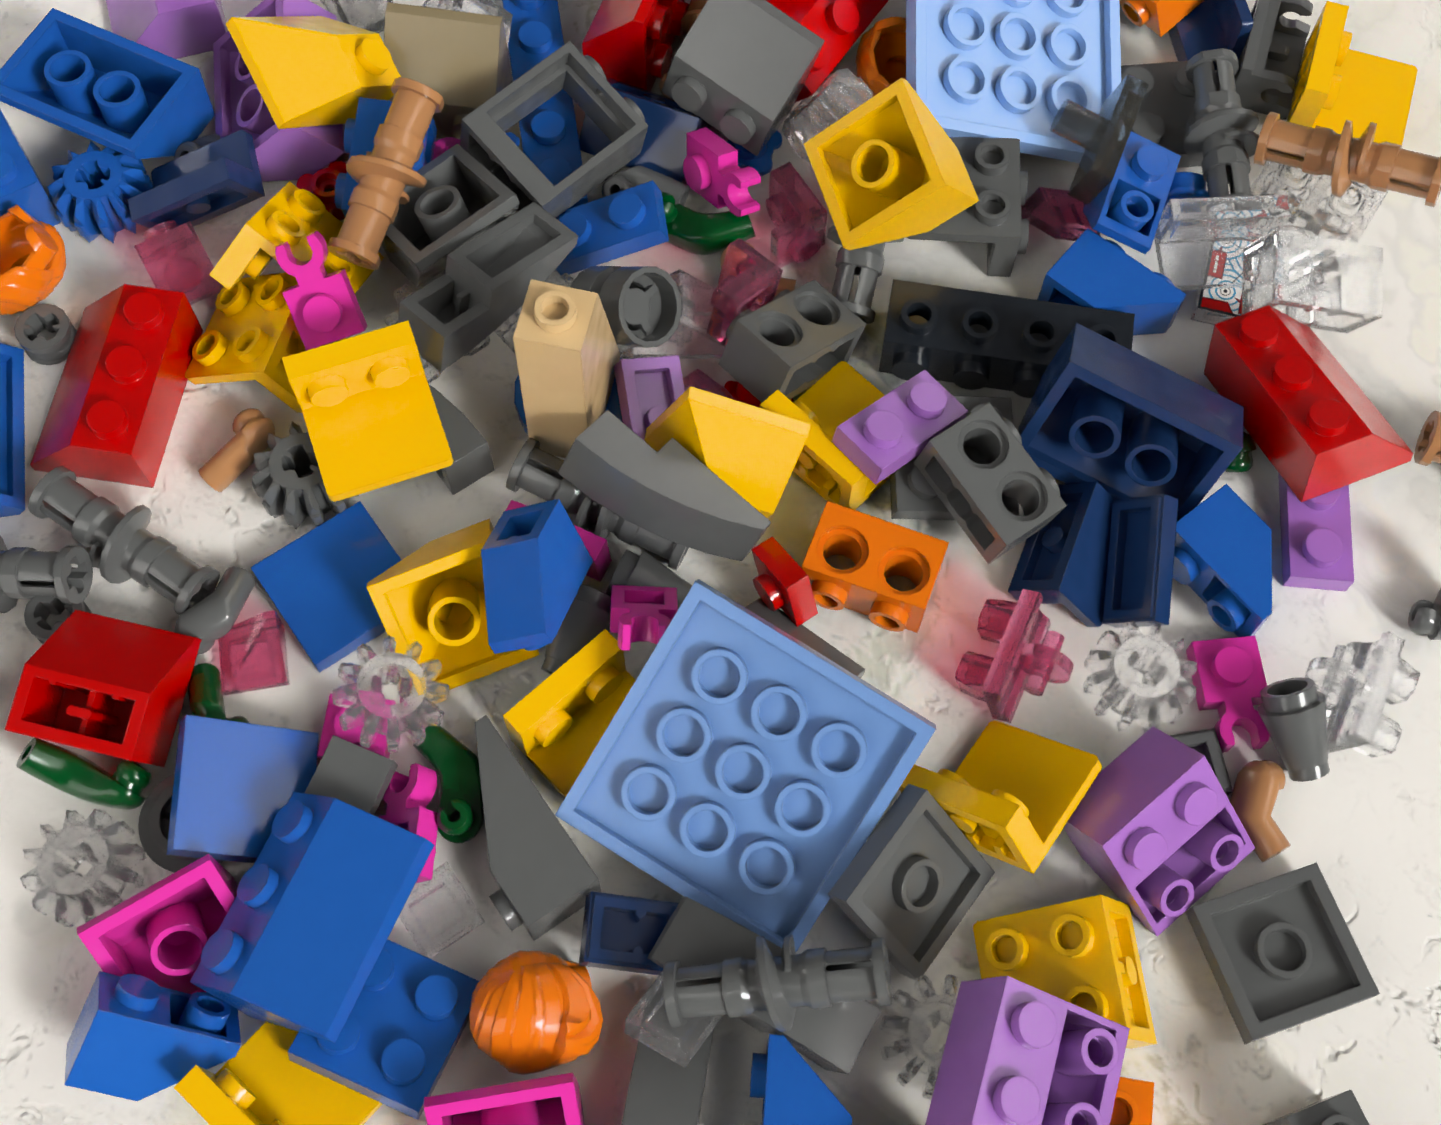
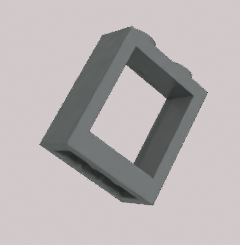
M568 41L465 116L461 124L460 146L516 194L520 202L517 211L535 202L557 218L641 153L648 124L645 122L644 115L638 105L628 97L622 98L610 85L599 63L589 55L584 56L571 41ZM564 89L612 143L554 186L510 139L505 131Z

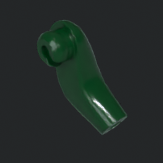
M662 192L669 237L668 242L694 254L710 255L726 249L736 241H746L756 237L748 214L737 217L730 211L720 213L696 212L681 204H675V198L671 194Z
M433 722L418 735L413 746L432 764L440 777L441 788L436 814L438 831L449 842L456 844L465 843L476 837L483 825L484 810L478 757L451 733L436 722Z
M33 738L28 743L16 765L17 768L65 793L87 802L117 809L130 810L141 806L146 800L141 793L152 781L151 772L134 761H121L112 775L86 757L39 738Z

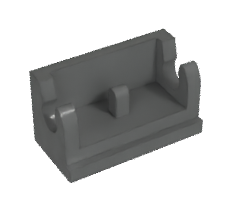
M1309 0L1255 1L1251 10L1253 27L1238 60L1239 68L1236 74H1234L1236 92L1240 95L1242 108L1268 115L1269 112H1275L1280 114L1281 119H1287L1311 25L1297 19H1288L1283 14L1295 12L1300 16H1311L1313 4Z

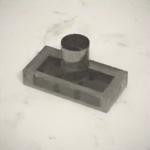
M1128 74L1104 101L1099 114L1069 99H1066L1061 105L1053 120L1050 131L1085 148L1069 189V196L1088 205L1113 180L1149 84Z

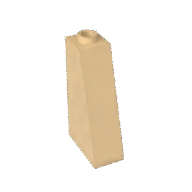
M531 279L513 335L528 438L539 441V449L554 456L566 458L575 439L605 412L615 378L614 365L620 361V351L598 293Z

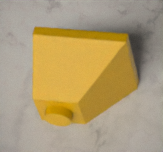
M324 16L231 17L226 23L278 129L346 124L348 118H356L359 97L390 100L394 96L391 87L395 78L401 76L379 33Z
M900 78L803 143L843 248L847 250H854L929 232L979 201L958 148L910 83L903 78Z
M690 386L646 428L644 440L658 452L671 438H674L768 518L774 514L807 441L810 423Z
M490 518L428 542L367 583L366 588L418 702L540 655L539 649L532 651L519 649L494 654L488 643L481 549L494 529Z

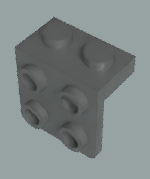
M949 137L958 148L979 201L933 230L906 238L987 243V276L1010 277L1017 254H1026L1029 240V220L1021 219V206L1025 205L1027 197L1028 172L1027 170H1020V139Z

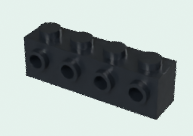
M893 279L878 372L894 374L900 379L909 380L923 370H926L935 380L952 382L964 389L993 388L1013 391L1021 397L1032 399L1046 368L1076 323L1132 350L1135 314Z

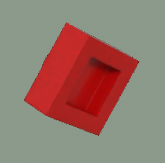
M773 536L751 549L758 571V576L753 579V584L758 595L771 611L774 612L781 608L797 627L818 614L808 574Z

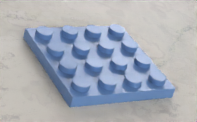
M698 579L694 582L555 816L684 897H688L752 932L764 936L765 939L781 948L785 936L793 934L795 952H797L831 897L828 893L865 844L934 734L936 724Z

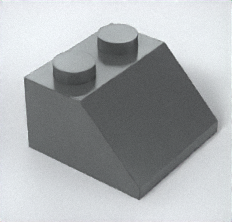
M708 0L677 50L661 92L675 100L681 108L691 111L722 132L730 141L741 145L757 156L790 114L825 40L766 0Z
M458 143L417 171L427 180L425 188L405 185L403 191L409 195V202L405 205L399 204L393 224H389L381 244L389 260L416 287L445 269L448 254L515 214L520 204L513 191Z

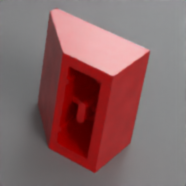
M602 0L582 42L583 55H589L599 63L606 79L611 78L651 92L656 78L662 79L669 70L672 59L671 45L675 36L683 37L685 34L682 31L681 19L688 11L689 3H686L685 0Z
M75 610L24 664L5 730L129 761L165 767L202 639Z

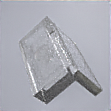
M1267 195L1170 199L1163 210L1154 237L1160 273L1168 277L1182 291L1276 286L1281 279L1274 239L1291 217L1288 196Z

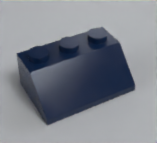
M1076 323L1046 368L1018 427V432L1021 436L1022 446L1036 465L1047 470L1053 478L1065 484L1097 481L1115 500L1159 494L1172 496L1178 499L1177 521H1179L1198 506L1242 450L1244 407Z

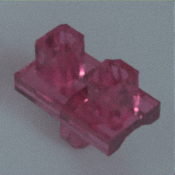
M1022 589L1017 602L986 599L979 616L977 630L981 639L1000 644L994 658L967 651L963 654L956 670L955 680L960 691L986 702L993 719L1011 723L1024 690L1031 695L1042 696L1048 682L1056 684L1066 683L1072 675L1074 669L1073 662L1060 652L1065 637L1056 631H1048L1051 622L1039 609L1043 600L1042 594L1039 592Z

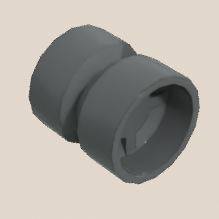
M591 266L580 272L570 286L571 288L598 293L617 345L642 348L658 347L667 342L678 328L682 314V299L677 283L668 272L656 266Z

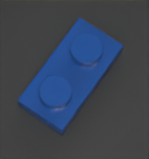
M652 180L568 209L559 215L556 219L576 233L578 240L577 245L556 268V271L564 277L591 266H597L668 242L669 237L662 192Z

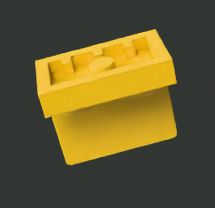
M1326 1L1305 45L1287 122L1315 128L1317 125L1333 129L1336 133L1341 134L1345 121L1350 120L1353 121V137L1359 138L1370 122L1377 123L1374 142H1390L1402 145L1418 71L1417 68L1413 65L1349 49L1352 33L1344 31L1349 6Z
M289 181L245 223L209 275L228 290L245 274L256 280L273 258L277 261L275 254L276 246L285 241L290 245L291 252L296 259L309 261L312 257V250L308 245L307 236L314 231H318L328 244L330 237H338L343 223L325 209L324 204L317 196L307 190L299 189ZM329 250L324 263L327 274L345 268L355 294L374 271L347 262ZM378 252L377 255L380 257V260L382 261L384 257L380 252Z
M285 272L261 275L256 280L252 277L241 278L230 290L223 287L216 298V309L204 334L194 344L192 349L193 358L185 373V378L195 385L256 380L295 412L302 413L288 381L282 361L283 357L306 351L282 293L286 288L298 284L295 276Z
M408 320L282 358L288 381L304 416L326 493L331 501L337 502L443 469L453 464L452 453Z
M838 362L795 402H792L777 389L760 404L762 409L810 423L809 436L793 472L826 501L856 510L889 479L888 476L875 485L831 442L837 426L885 396L847 362Z
M606 629L503 715L511 741L564 799L636 681L626 670L624 650L618 648V641Z
M993 720L987 724L955 773L948 769H940L938 773L914 764L899 790L902 793L908 784L928 790L977 851L1034 874L1101 771L1102 764L1094 754Z
M1100 894L977 921L973 925L981 979L1010 976L1130 1028L1126 1045L1128 1049L1157 1044L1128 904Z
M265 1022L238 1050L236 1057L229 1059L216 1074L195 1065L174 1087L209 1125H364L382 1105V1103L290 1061L288 1050L298 1031Z

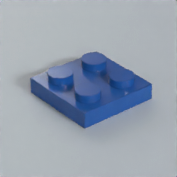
M387 939L336 1042H330L298 1032L288 1050V1058L298 1065L419 1120L424 1110V1097L431 1096L470 1018L472 993L479 981Z

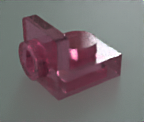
M790 161L770 171L769 198L766 199V208L772 222L776 226L771 231L770 260L777 269H780L793 261L800 263L810 259L825 245L828 212Z
M174 220L158 224L142 234L144 242L134 246L155 288L184 292L190 305L219 293L224 287L209 275L214 267L190 221L180 226H177Z
M740 238L728 245L718 280L719 285L714 290L710 300L711 305L714 307L706 332L724 346L728 342L726 331L731 322L741 312L747 309L755 311L773 300L783 272L780 267Z

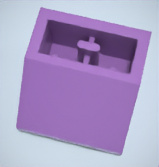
M1154 726L1097 775L1064 826L1065 832L1083 860L1123 903L1129 905L1130 911L1157 937L1255 849L1205 755Z
M1010 976L963 981L960 984L925 1125H1110L1130 1028Z

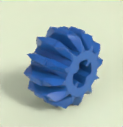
M90 141L87 151L80 155L68 150L69 163L52 166L54 182L47 186L49 198L55 209H57L56 214L62 224L68 227L71 232L78 231L80 236L84 237L89 243L101 233L104 238H107L112 243H114L117 232L123 229L136 234V223L132 222L128 199L154 188L149 175H146L147 171L142 161L108 147L101 151L100 147Z

